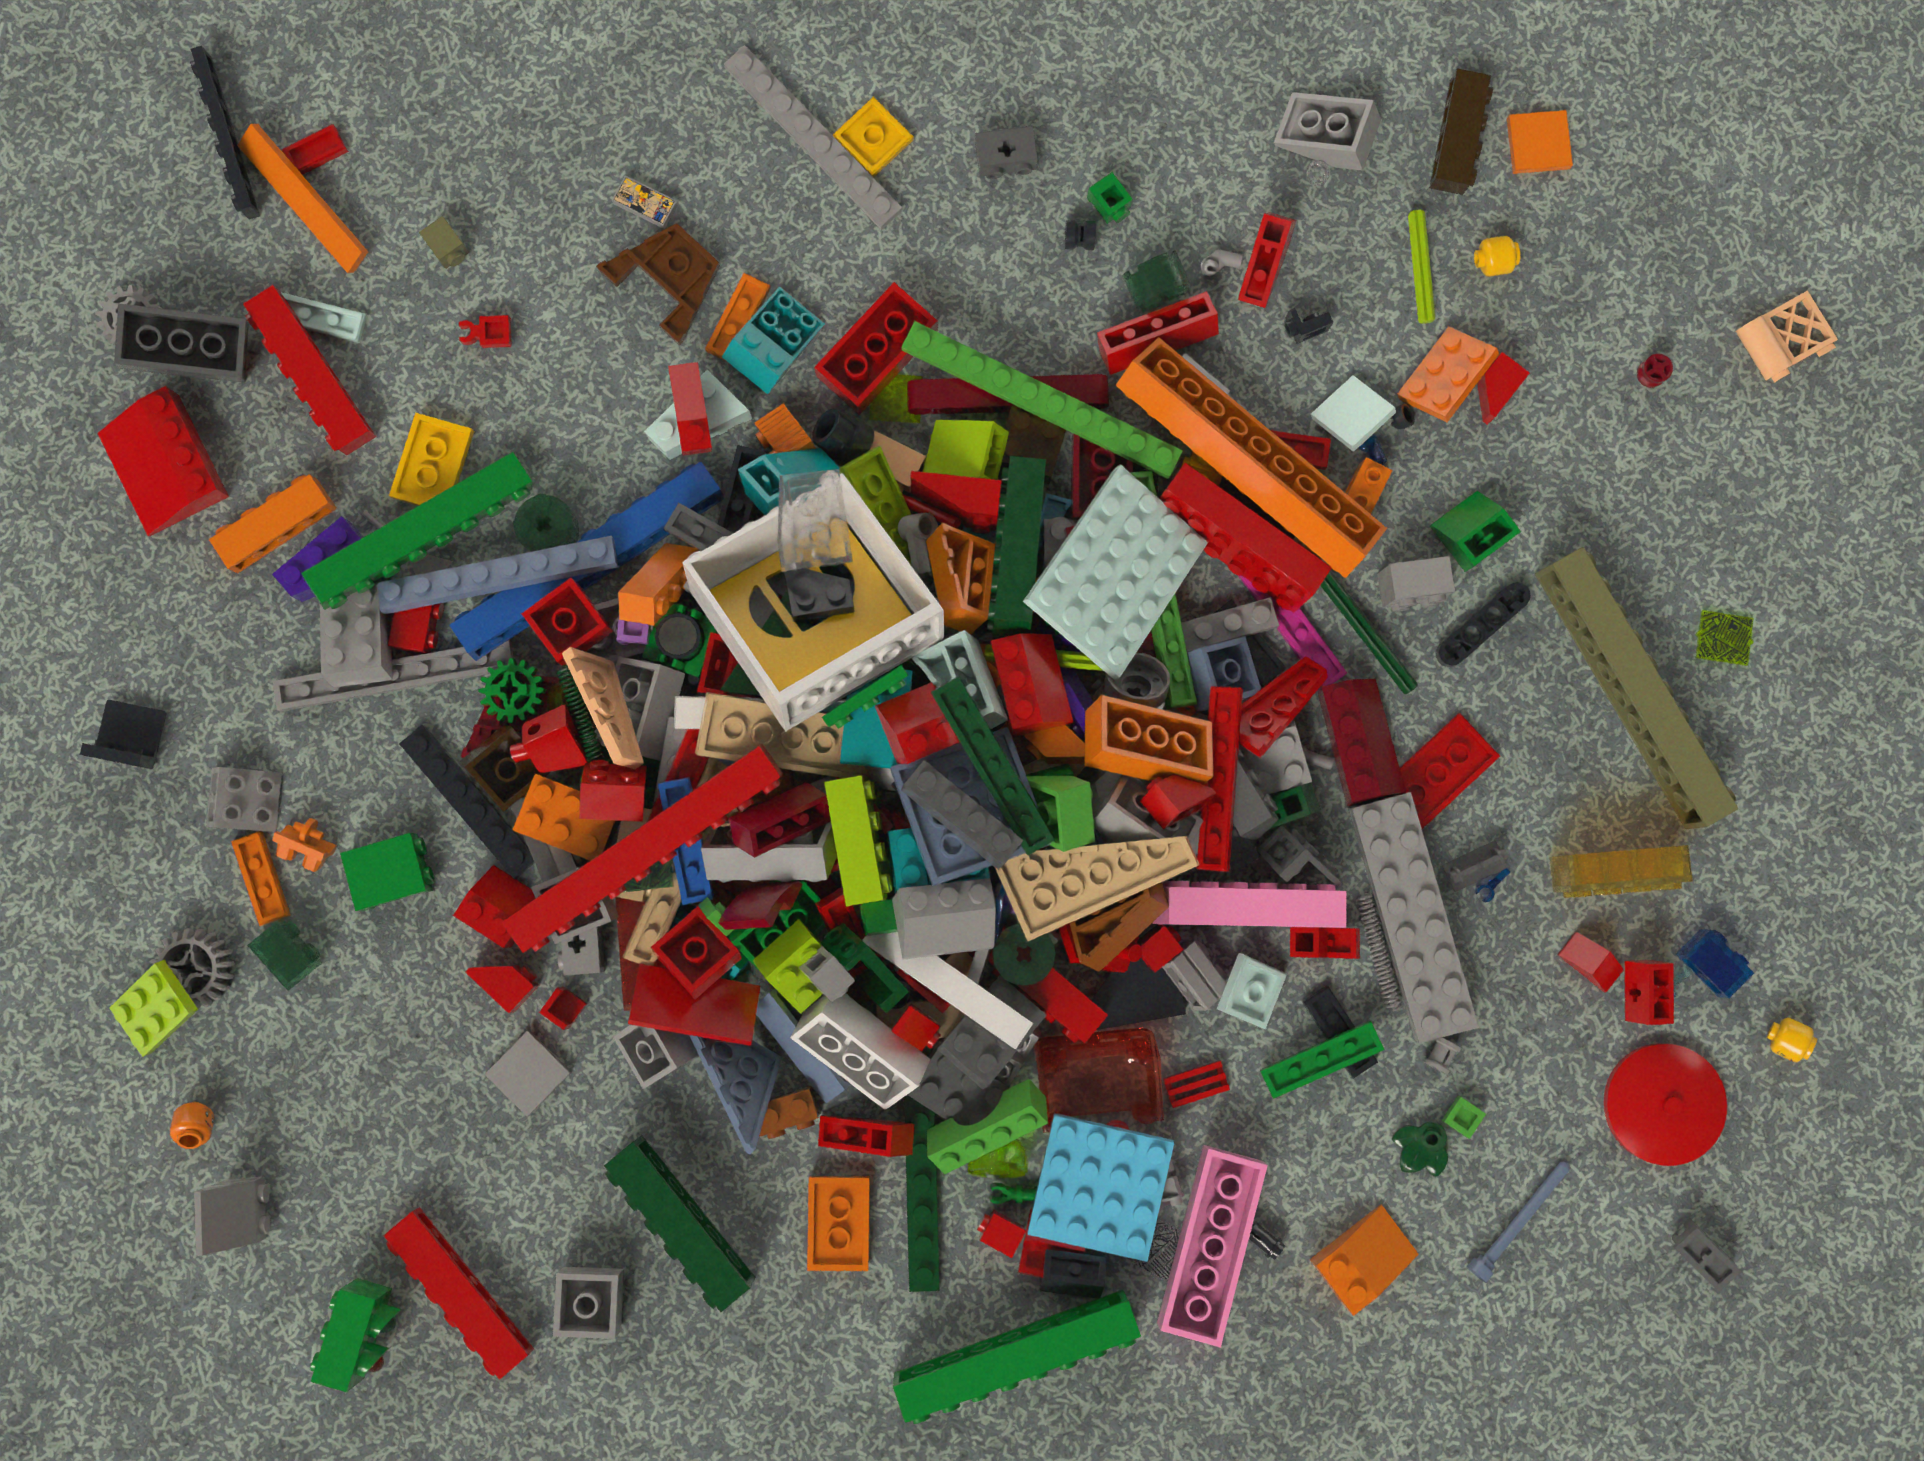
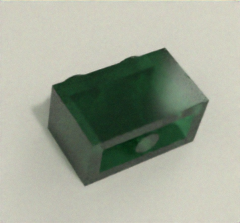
M282 917L247 946L286 990L289 991L321 965L322 962L319 959L321 957L319 951L311 943L306 944L299 935L301 933L298 927L292 921H285Z

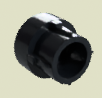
M829 409L816 422L812 432V442L821 448L836 464L843 467L870 450L874 439V431L870 425L857 416H850L843 411L839 412L836 409Z

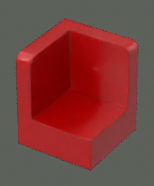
M564 986L557 987L539 1013L562 1030L571 1028L588 1003Z

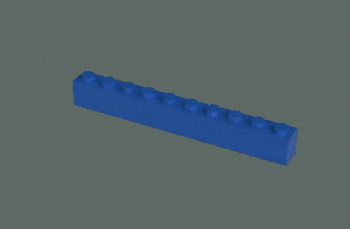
M702 462L696 465L691 464L685 467L680 475L673 480H667L659 484L656 491L647 497L643 496L636 499L631 504V507L624 512L611 515L601 527L585 532L581 540L577 542L612 536L615 540L619 568L670 535V533L664 530V527L678 503L701 515L722 501L724 496L720 487ZM618 568L504 590L496 595L491 594L485 597L480 602V605L473 610L464 611L459 614L449 626L466 652L477 661L528 628L530 625L521 613L569 578L574 579L584 591Z

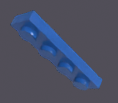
M690 777L658 784L663 811L693 791ZM702 838L690 847H687L684 843L675 849L678 855L673 858L682 905L701 902L706 897L710 900L714 898L711 880H707L701 851L703 845Z

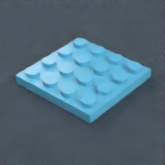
M1054 1113L1027 1235L1147 1262L1173 1152L1174 1140Z

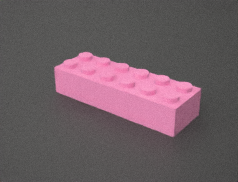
M1163 881L1162 884L1169 908L1152 922V924L1346 928V891H1336V885L1249 883L1248 889V883L1246 882L1220 883L1219 888V882H1191V887H1189V881Z
M1203 1145L1157 1321L1161 1331L1221 1348L1268 1166L1263 1161Z

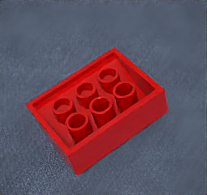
M167 386L138 399L97 433L149 537L229 497L180 396Z

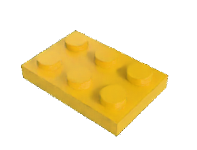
M415 412L389 496L393 499L419 506L456 485L460 479L474 430Z

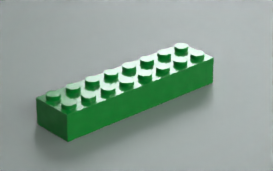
M1122 1289L1099 1299L1086 1302L894 1372L893 1389L904 1422L913 1421L914 1424H918L931 1418L930 1414L940 1410L943 1413L954 1411L964 1401L970 1399L972 1402L982 1401L990 1396L989 1392L1001 1388L1002 1392L1012 1390L1019 1386V1381L1030 1378L1031 1381L1042 1379L1048 1375L1049 1370L1057 1367L1060 1370H1066L1076 1366L1079 1359L1088 1356L1089 1359H1096L1104 1356L1107 1353L1106 1350L1118 1346L1119 1349L1132 1346L1136 1343L1135 1339L1140 1338L1141 1334L1129 1300Z

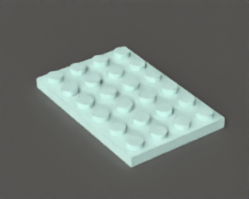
M1119 465L1112 471L1023 602L1115 680L1121 677L1208 542L1177 514L1165 506L1156 495L1122 465Z

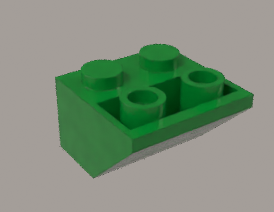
M1479 491L1470 495L1430 525L1431 529L1464 572L1476 566L1522 532L1503 507Z

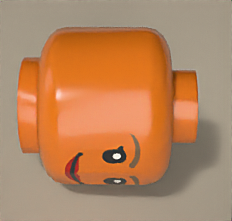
M199 1102L185 1103L179 1106L174 1111L170 1127L172 1140L185 1149H194L207 1143L212 1135L214 1124L213 1111L208 1106Z

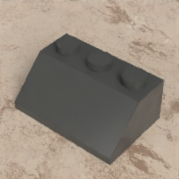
M1239 746L1233 824L1241 837L1257 840L1278 820L1275 814L1278 808L1269 794L1264 796L1259 788L1262 781L1253 768L1248 770L1243 761L1246 759V755Z

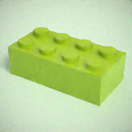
M863 775L824 782L846 906L890 898L889 892L893 891L891 873H885L883 861H888V853L885 842L880 843L878 831L883 830L880 812L874 811L873 800H877L875 782L869 781V777Z

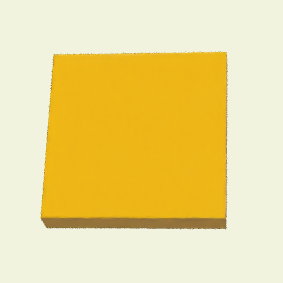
M874 96L832 135L873 178L914 140V136Z

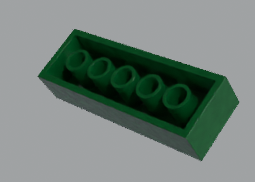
M1010 456L1009 467H1003L987 633H993L992 640L1021 633L1030 634L1033 610L1023 600L1034 586L1036 579L1046 459Z
M643 1135L630 1143L604 1165L607 1169L605 1175L615 1187L620 1186L627 1194L624 1197L627 1204L634 1211L639 1210L646 1218L644 1224L654 1236L658 1234L666 1243L663 1245L666 1253L673 1260L678 1258L685 1267L683 1269L684 1275L693 1285L697 1283L704 1291L702 1296L712 1309L717 1307L720 1312H723L751 1288L756 1278L755 1275Z

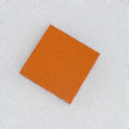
M1566 110L1510 114L1507 117L1513 174L1568 170L1573 166Z

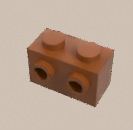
M812 1086L770 1098L759 1137L767 1135L768 1139H773L786 1134V1128L796 1125L797 1130H801L815 1125L814 1120L819 1118L820 1112Z

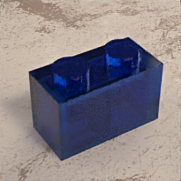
M1700 929L1676 955L1717 997L1730 998L1754 972L1747 966L1749 962L1742 954L1737 951L1733 952L1726 945L1727 939L1720 932L1711 929Z

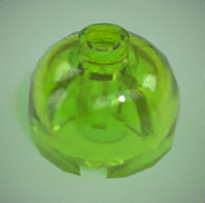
M1019 1139L968 1163V1174L976 1177L987 1178L986 1174L1000 1175L999 1178H1016L1025 1176V1173L1028 1174L1027 1151Z

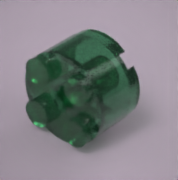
M1176 250L1172 251L1170 256L1166 252L1137 265L1138 272L1132 275L1130 270L1122 275L1136 309L1141 308L1142 313L1157 308L1158 304L1162 302L1161 299L1167 297L1170 302L1185 295L1184 292L1189 290L1188 285H1190Z
M540 493L529 498L519 507L513 521V528L519 542L530 552L576 543L579 539V523L576 515L561 499L555 496ZM547 523L552 528L551 530L547 531L543 528V526Z
M1020 923L1014 924L1001 932L996 938L994 948L992 949V961L998 975L1010 984L1018 986L1032 985L1044 979L1051 971L1056 955L1054 944L1047 933L1027 941ZM1018 947L1020 949L1027 947L1030 950L1028 954L1029 962L1026 960L1017 961L1018 952L1016 949Z

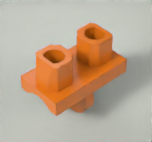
M309 818L305 824L296 821L293 826L286 825L281 832L276 831L272 841L278 843L277 857L284 860H293L296 858L297 852L305 855L302 866L312 872L322 868L326 858L334 854L337 845L323 840L324 833L317 830L318 821L313 818Z

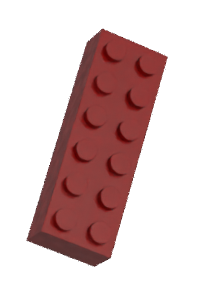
M1184 463L1159 497L1165 506L1177 514L1208 542L1204 548L1207 555L1221 560L1228 565L1232 573L1249 580L1256 590L1267 593L1285 610H1290L1293 613L1297 611L1316 593L1332 569L1328 564L1187 463Z

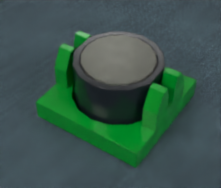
M673 604L668 609L666 615H663L653 626L649 636V644H646L642 657L700 678L710 632L717 634V630L703 613L695 609L690 610L681 604Z

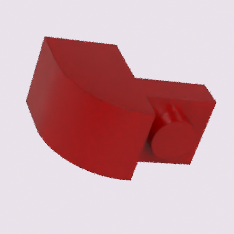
M1290 927V957L1360 959V928Z

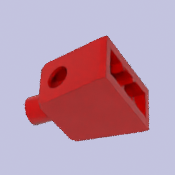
M566 705L557 707L523 724L522 742L510 746V753L515 763L531 759L538 772L541 773L584 766L585 763H588V757L585 756L588 752H584V749L588 747H582L587 742L581 743V740L585 738H579L582 733H577L580 729H575L577 725L574 724L575 721L572 720L573 717Z

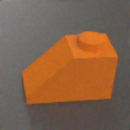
M1066 725L1024 735L1028 744L1025 748L1037 761L1042 758L1047 764H1085V743Z

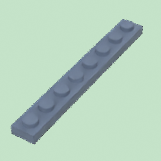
M612 536L379 582L380 611L383 614H389L618 568L615 540Z

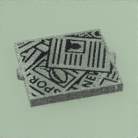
M1157 1218L1148 1261L1134 1259L1132 1265L1151 1274L1152 1279L1159 1278L1168 1282L1181 1233V1226L1178 1224L1174 1226Z

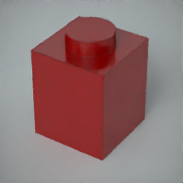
M1158 924L1137 941V944L1142 948L1141 958L1154 972H1157L1184 950L1178 943L1182 938L1171 925L1166 928V926Z
M993 1209L990 1216L986 1213L984 1214L977 1228L981 1232L979 1241L1010 1258H1013L1026 1233L1025 1226Z

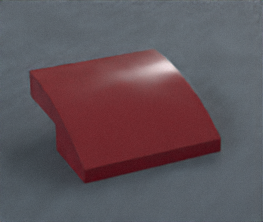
M800 881L753 884L740 892L732 900L718 923L725 930L772 927L780 910L792 908L803 884Z

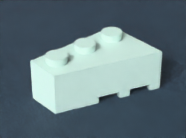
M708 370L700 376L710 438L718 434L721 435L727 432L728 429L752 419L750 411ZM673 403L644 431L648 439L669 460L682 454Z
M963 630L912 657L913 661L920 666L937 688L959 675L991 729L1008 721L979 641L968 632Z

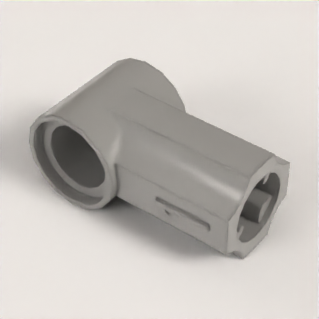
M930 513L904 516L898 525L900 537L908 542L912 568L917 574L932 571L926 540L938 528L936 518Z

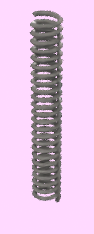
M1364 893L1365 896L1356 899L1357 902H1360L1357 906H1363L1358 910L1364 911L1359 915H1367L1361 917V920H1367L1362 923L1367 925L1363 929H1370L1365 931V934H1371L1366 936V938H1374L1367 941V943H1374L1368 946L1369 948H1374L1369 952H1377L1371 955V957H1378L1373 959V962L1381 961L1373 966H1381L1375 968V971L1384 970L1376 973L1377 976L1385 975L1377 980H1385L1379 982V985H1385L1380 987L1381 990L1389 989L1381 992L1382 995L1389 994L1382 998H1392L1383 1003H1393L1386 1005L1385 1008L1396 1007L1393 1008L1394 1012L1401 1009L1403 1005L1400 1004V996L1397 995L1399 991L1396 990V982L1393 981L1395 979L1392 976L1394 973L1391 972L1392 968L1389 967L1391 965L1388 962L1390 959L1387 958L1389 954L1385 953L1387 952L1386 945L1382 944L1385 940L1382 939V930H1379L1381 928L1378 925L1380 922L1377 921L1379 917L1375 916L1377 914L1374 911L1376 908L1372 907L1375 904L1371 902L1373 901L1372 894Z

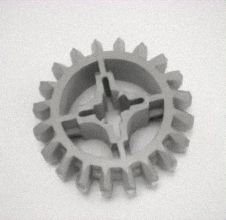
M186 928L183 934L180 931H175L172 933V939L164 938L162 940L164 948H156L154 950L159 958L151 959L149 963L154 965L159 961L165 960L172 972L177 974L179 982L196 1007L200 1009L201 1004L204 1007H209L212 1005V999L220 1000L222 998L220 990L225 991L230 988L224 980L233 979L234 977L233 973L227 972V967H233L235 963L234 961H226V957L230 956L232 951L221 950L226 942L224 940L216 941V933L209 932L206 935L205 929H197L194 932L192 928ZM190 945L189 951H186L181 961H173L182 948ZM206 952L211 959L212 967L205 961ZM192 965L195 966V970H200L203 972L192 973L188 971V968H183L181 966ZM203 977H211L208 984L201 991L193 994L194 988L198 987L199 981Z

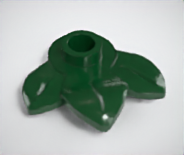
M1426 1122L1420 1127L1406 1125L1399 1128L1392 1136V1141L1403 1148L1400 1155V1168L1402 1172L1415 1173L1426 1167L1431 1175L1437 1177L1444 1171L1448 1163V1154L1444 1148L1447 1142V1134L1443 1126L1436 1122ZM1435 1134L1437 1139L1434 1142H1429L1426 1140L1427 1136Z

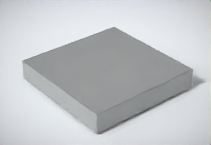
M527 1030L484 1075L528 1117L572 1071L530 1030Z

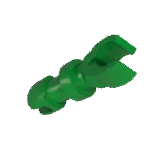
M995 1182L990 1184L992 1191L998 1189L1003 1193L998 1197L991 1195L989 1199L994 1204H1002L1005 1201L1011 1200L1021 1204L1022 1200L1034 1202L1037 1186H1034V1188H1023V1185H1016L1015 1188H1011L1003 1183Z

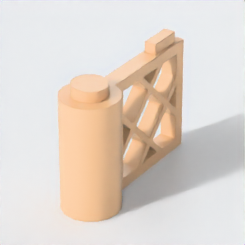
M1808 290L1735 331L1764 379L1767 381L1772 378L1774 383L1790 374L1788 368L1814 353H1817L1820 357L1836 348L1833 343L1838 340ZM1803 302L1808 310L1807 318L1795 315L1797 303ZM1777 316L1786 319L1784 331L1777 329L1770 318ZM1793 322L1805 325L1803 337L1791 333ZM1812 328L1819 329L1826 340L1823 342L1811 340ZM1789 340L1801 344L1800 354L1795 358L1788 348Z

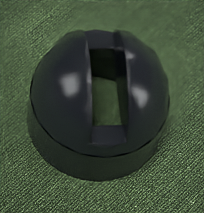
M1407 404L1395 407L1396 413L1390 418L1394 420L1391 423L1394 428L1405 429L1414 425V414Z

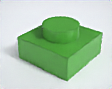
M706 897L698 905L706 918L726 937L734 930H725L718 923L727 908L720 901L715 905Z
M1457 1096L1441 1121L1470 1139L1486 1113L1461 1096Z

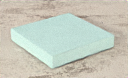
M1352 375L1311 413V417L1354 452L1396 413L1393 405Z
M1239 953L1217 1010L1266 1029L1287 973Z

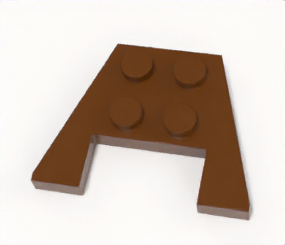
M676 223L645 239L644 243L630 250L627 248L618 253L619 256L607 262L605 260L600 262L596 267L616 287L637 267H640L679 305L659 326L680 346L692 325L720 264Z

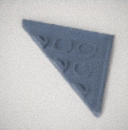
M689 1035L745 1152L751 1154L756 1149L782 1057L753 1040L751 1046Z

